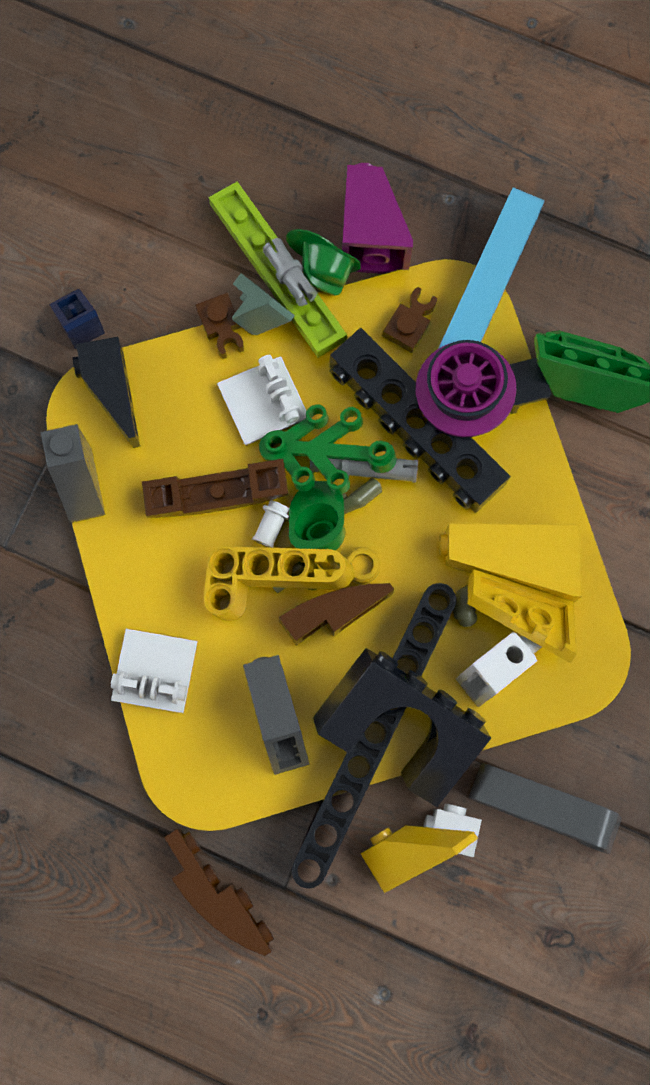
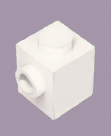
M445 804L443 810L434 809L433 816H426L424 827L472 831L478 837L482 820L465 816L466 808ZM477 840L458 854L474 857Z

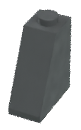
M78 424L40 432L47 467L70 523L106 515L92 448Z
M279 655L260 657L251 663L244 664L243 667L274 775L310 765Z

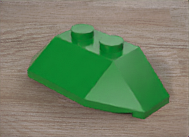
M560 330L545 334L538 333L534 337L537 363L554 397L615 413L650 402V364L642 357L618 346Z

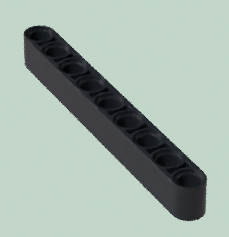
M436 583L427 588L393 656L396 662L402 658H409L414 661L416 673L422 676L455 607L456 596L451 587L447 584ZM433 594L442 595L447 601V608L440 611L433 609L429 604V596ZM417 626L427 627L432 634L431 641L428 643L416 641L413 636V629ZM406 707L388 710L371 723L379 724L384 729L385 737L382 742L377 744L370 743L363 733L350 752L346 753L294 860L292 877L300 887L306 889L315 888L325 879ZM354 757L364 758L369 765L367 775L362 778L352 776L348 770L350 759ZM339 790L347 791L352 796V807L346 812L336 811L331 803L333 794ZM324 824L331 825L336 831L335 842L327 847L320 846L314 836L316 829ZM304 860H314L320 867V873L313 881H305L298 874V866Z

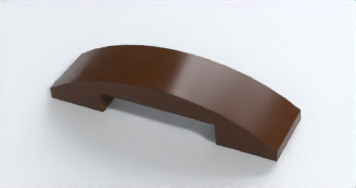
M283 459L248 464L246 469L179 479L177 476L142 482L147 518L218 512L259 504L289 495Z

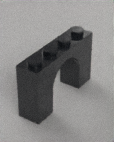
M365 648L314 715L313 721L317 733L349 753L369 725L382 713L398 707H410L424 712L430 717L429 733L424 743L403 768L401 775L408 790L438 807L491 740V736L484 726L486 721L473 709L468 708L464 711L456 706V700L445 691L439 689L436 693L428 688V683L414 671L410 670L406 674L397 668L398 663L388 654L382 651L375 654L368 648Z

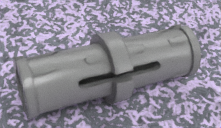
M272 239L277 253L269 242L266 243L263 247V253L276 269V277L279 282L286 284L299 306L308 304L302 291L312 302L316 298L317 292L302 273L303 266L301 263L292 258L282 239Z

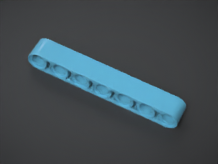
M512 188L439 348L460 340L482 341L545 200L517 188Z

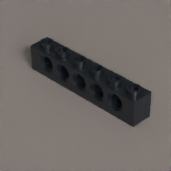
M361 327L330 354V373L334 379L343 386L347 384L355 392L354 397L357 402L366 410L371 408L380 417L378 421L381 426L392 435L396 433L404 441L403 446L405 450L415 459L420 457L429 466L428 472L440 484L445 482L454 491V499L464 509L471 508L477 513L507 484L511 476L472 437H457L444 433L434 427L424 417L416 398V382ZM368 368L373 370L376 376L371 379H364L358 375V371ZM392 392L399 396L400 401L395 404H389L383 400L382 396L385 393ZM410 417H419L423 420L425 426L420 429H414L408 425L406 420ZM436 441H442L448 445L450 451L445 454H439L432 449L431 444ZM468 466L473 470L474 477L471 479L461 478L456 468Z

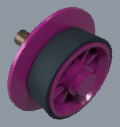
M475 340L456 341L434 351L421 366L416 380V398L424 417L438 430L457 437H475L488 433L498 427L511 412L516 397V380L507 360L495 349Z

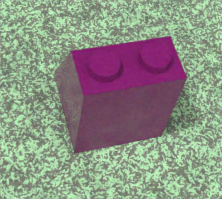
M370 163L347 165L342 251L359 260L361 268L356 272L386 274L401 269L409 270L413 239L383 167L373 166Z

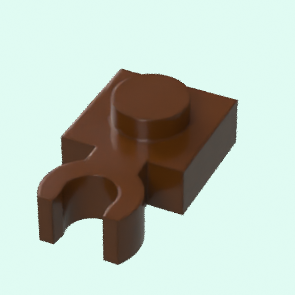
M419 287L411 294L410 308L400 303L382 335L411 353L430 324V320L424 316L434 311L437 297L433 296L428 304L419 303L417 300L421 294V288Z
M228 293L195 305L208 340L218 337L217 349L221 358H227L224 348L227 343H235L239 352L244 351L241 336L233 332L241 328V326L232 320L235 310Z

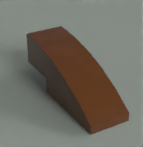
M390 583L365 584L342 588L322 594L296 606L281 615L279 622L296 646L325 625L333 636H336L392 596L394 588Z

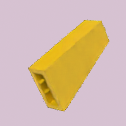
M449 523L445 534H440L439 554L446 555V566L468 573H472L473 569L573 602L582 597L580 525Z

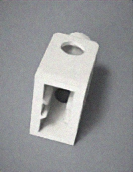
M512 632L469 666L456 680L474 703L480 707L537 662L534 653L542 647L522 635L519 637L515 632Z

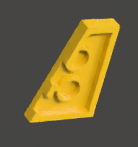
M473 569L468 578V605L565 661L572 662L577 655L573 601Z

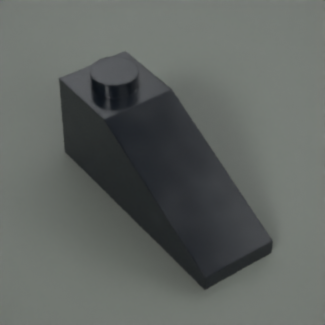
M119 337L76 344L78 356L72 358L76 377H82L88 390L132 447H140L124 351Z

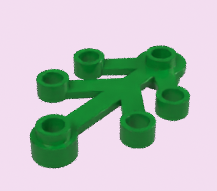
M312 405L307 409L304 420L286 432L274 430L267 433L259 444V451L264 460H284L285 469L292 477L295 488L301 492L309 491L314 487L315 477L311 469L301 467L294 456L308 457L327 480L330 491L336 495L346 493L350 488V481L347 473L343 470H337L329 459L366 461L371 470L376 473L389 472L394 468L397 461L393 446L385 441H376L370 446L333 444L347 433L357 431L362 427L363 419L361 412L355 407L344 409L340 414L339 422L311 441H299L313 429L325 427L329 421L327 411L322 405ZM322 414V417L320 419H312L314 415ZM349 417H357L353 422H346ZM281 443L279 447L271 448L273 445ZM386 451L383 456H375L378 452ZM302 476H309L306 482H298ZM344 479L341 485H333L335 480Z

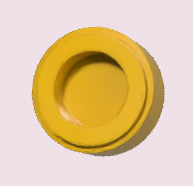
M358 547L348 553L346 559L354 568L352 582L368 584L376 579L381 563L375 551L367 547Z

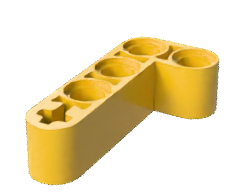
M218 547L212 551L207 561L204 605L213 615L226 621H234L240 618L245 611L248 586L338 590L347 587L354 577V568L342 554L331 549ZM230 559H234L233 569L223 574L224 564ZM269 560L268 570L264 574L258 575L257 568L259 564ZM300 561H304L305 568L303 572L298 576H292L293 566ZM335 563H337L340 569L334 570L332 576L329 575L325 570L334 569ZM230 594V604L227 608L220 610V600L225 595Z

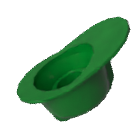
M295 229L290 230L286 235V241L289 246L303 257L304 276L311 285L333 296L339 295L350 273L356 272L361 268V263L357 258L343 252L319 234L308 230Z
M315 481V485L311 490L306 492L298 491L291 501L289 509V540L295 548L337 550L344 541L346 533L344 527L343 494H333L328 487L327 481Z

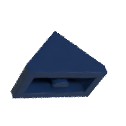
M80 289L49 304L75 349H77L76 344L90 342L105 334L95 309Z

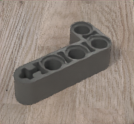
M485 763L480 764L468 797L485 806L575 839L587 847L606 854L611 852L622 820L618 813L608 808Z

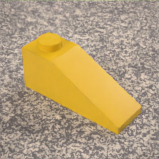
M407 825L392 833L389 827L370 838L373 845L362 852L361 855L381 889L386 893L457 855L476 841L478 837L472 831Z

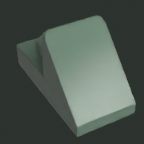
M242 273L233 283L234 286L243 292L240 296L243 303L233 315L232 320L252 335L264 333L288 323L294 318V314Z

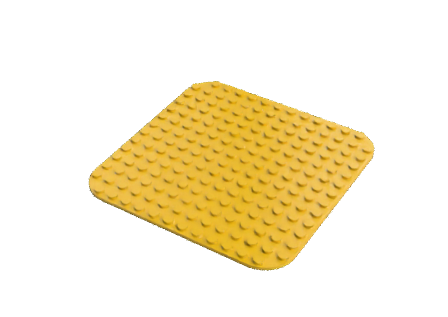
M434 260L411 266L409 270L401 269L344 285L341 293L336 296L324 291L318 292V295L346 332L347 339L361 327L416 382L419 370L425 360L439 348L476 265L459 260ZM419 287L421 288V294L417 299L419 303L428 304L433 296L437 297L434 311L424 316L430 320V324L411 353L382 335L400 303L410 308L411 294ZM505 290L481 342L498 351L509 364L532 358L514 306ZM292 321L259 335H252L242 327L234 330L233 332L238 333L243 340L244 351L239 352L235 343H227L224 347L227 354L225 359L221 358L218 353V337L208 340L203 325L123 347L140 447H132L88 390L82 377H76L74 367L56 385L47 408V431L78 424L92 448L106 514L73 522L72 526L112 674H117L126 629L198 641L184 713L120 702L143 786L156 807L173 821L197 830H224L325 799L347 752L318 735L313 717L365 648H368L375 654L382 651L393 658L416 608L429 586L436 583L447 584L456 595L458 590L468 585V578L471 573L446 566V555L439 554L440 534H445L449 523L580 525L582 597L574 602L577 655L571 663L542 647L534 653L537 662L495 696L478 707L456 678L515 631L477 609L475 613L478 617L475 624L470 627H463L454 618L452 611L421 676L428 683V688L436 693L439 689L445 691L456 700V706L464 711L471 708L485 719L486 723L484 726L491 736V740L483 750L589 718L607 707L623 687L628 675L631 659L629 636L547 400L519 406L517 413H509L507 418L492 431L472 437L511 476L507 484L475 513L471 508L464 509L454 499V491L445 482L440 484L428 472L429 466L420 457L415 459L405 450L403 446L404 441L396 433L392 435L381 426L378 421L380 417L371 408L366 410L357 402L354 397L355 392L347 384L343 386L334 379L330 373V354L339 346L317 358ZM269 354L273 359L282 357L306 411L312 405H322L327 411L329 417L327 425L321 429H313L299 441H311L339 422L340 414L344 409L355 407L361 412L363 419L362 427L357 431L347 433L333 444L370 446L376 441H385L393 446L397 459L418 460L416 483L374 478L380 483L382 492L366 506L344 514L346 534L342 545L336 550L345 558L350 551L358 547H367L375 551L380 559V571L376 579L368 584L390 583L394 588L392 596L336 636H333L325 625L297 646L280 624L279 617L308 600L336 590L317 589L312 591L305 588H285L277 593L273 587L248 586L245 611L240 618L234 621H226L213 615L204 605L207 561L213 550L224 546L269 548L252 540V538L255 536L265 513L263 507L264 505L268 506L270 501L211 513L147 518L142 487L143 481L177 476L179 479L246 469L248 464L266 461L259 451L261 439L245 446L217 383L259 366L258 360ZM368 368L358 371V375L364 379H371L376 376L375 372ZM392 392L385 393L382 396L383 400L389 404H395L400 401L399 396ZM316 414L312 419L318 420L322 417V414ZM349 417L346 422H353L357 417ZM410 417L406 420L408 425L414 429H420L425 426L423 420L419 417ZM295 425L285 428L282 431L286 432ZM436 441L431 444L432 449L439 454H445L450 451L448 445L442 441ZM281 443L275 444L271 448H277ZM386 451L378 452L375 456H383ZM294 456L301 467H308L310 469V459L308 457ZM460 466L456 468L461 478L471 479L474 477V472L470 467ZM285 469L289 495L274 499L273 501L290 508L291 501L299 490L295 488L292 477ZM320 472L313 473L315 481H327ZM350 475V488L345 493L348 497L370 480L371 477ZM302 476L298 482H306L309 476ZM337 479L333 483L337 486L341 485L344 479ZM289 520L284 521L273 548H295L289 540ZM230 559L224 564L223 574L233 569L234 559ZM269 560L259 564L257 568L258 575H262L268 570ZM335 563L334 569L325 571L332 576L333 571L339 570L340 566ZM351 581V583H350L347 587H353V586H359V585H365V584H357V583H354V582ZM230 594L225 595L220 600V610L227 608L230 604ZM440 594L429 596V604L433 609L440 611L447 608L445 597ZM417 626L413 629V636L416 641L420 643L431 641L432 634L427 627ZM279 655L310 765L274 775L243 665L251 663L260 657ZM409 658L398 660L397 668L406 674L410 670L416 673L414 661ZM406 707L370 785L402 776L401 771L424 743L429 733L430 717L418 709ZM375 723L370 724L364 732L366 739L374 744L382 742L385 737L384 729ZM354 757L348 763V770L352 776L362 778L367 775L369 765L364 758ZM339 790L333 796L346 793L347 791Z

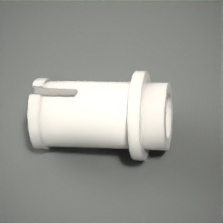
M270 500L268 506L264 505L263 510H265V513L252 540L273 548L284 521L289 520V515L287 514L290 508L273 500Z

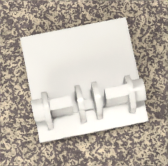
M270 354L265 355L258 360L259 366L217 383L245 446L262 439L271 431L283 430L306 418L305 406L281 356L273 359Z
M126 629L117 674H113L111 680V688H113L111 701L184 713L198 641Z

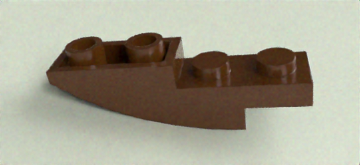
M176 829L164 837L184 871L173 877L172 880L192 907L209 924L232 941L263 956L271 953L273 948L269 942L274 940V937L263 920L257 923L249 909L254 907L245 890L242 887L236 890L232 884L219 892L216 886L221 881L210 863L206 866H203L196 854L201 849L190 831L183 834L181 829Z

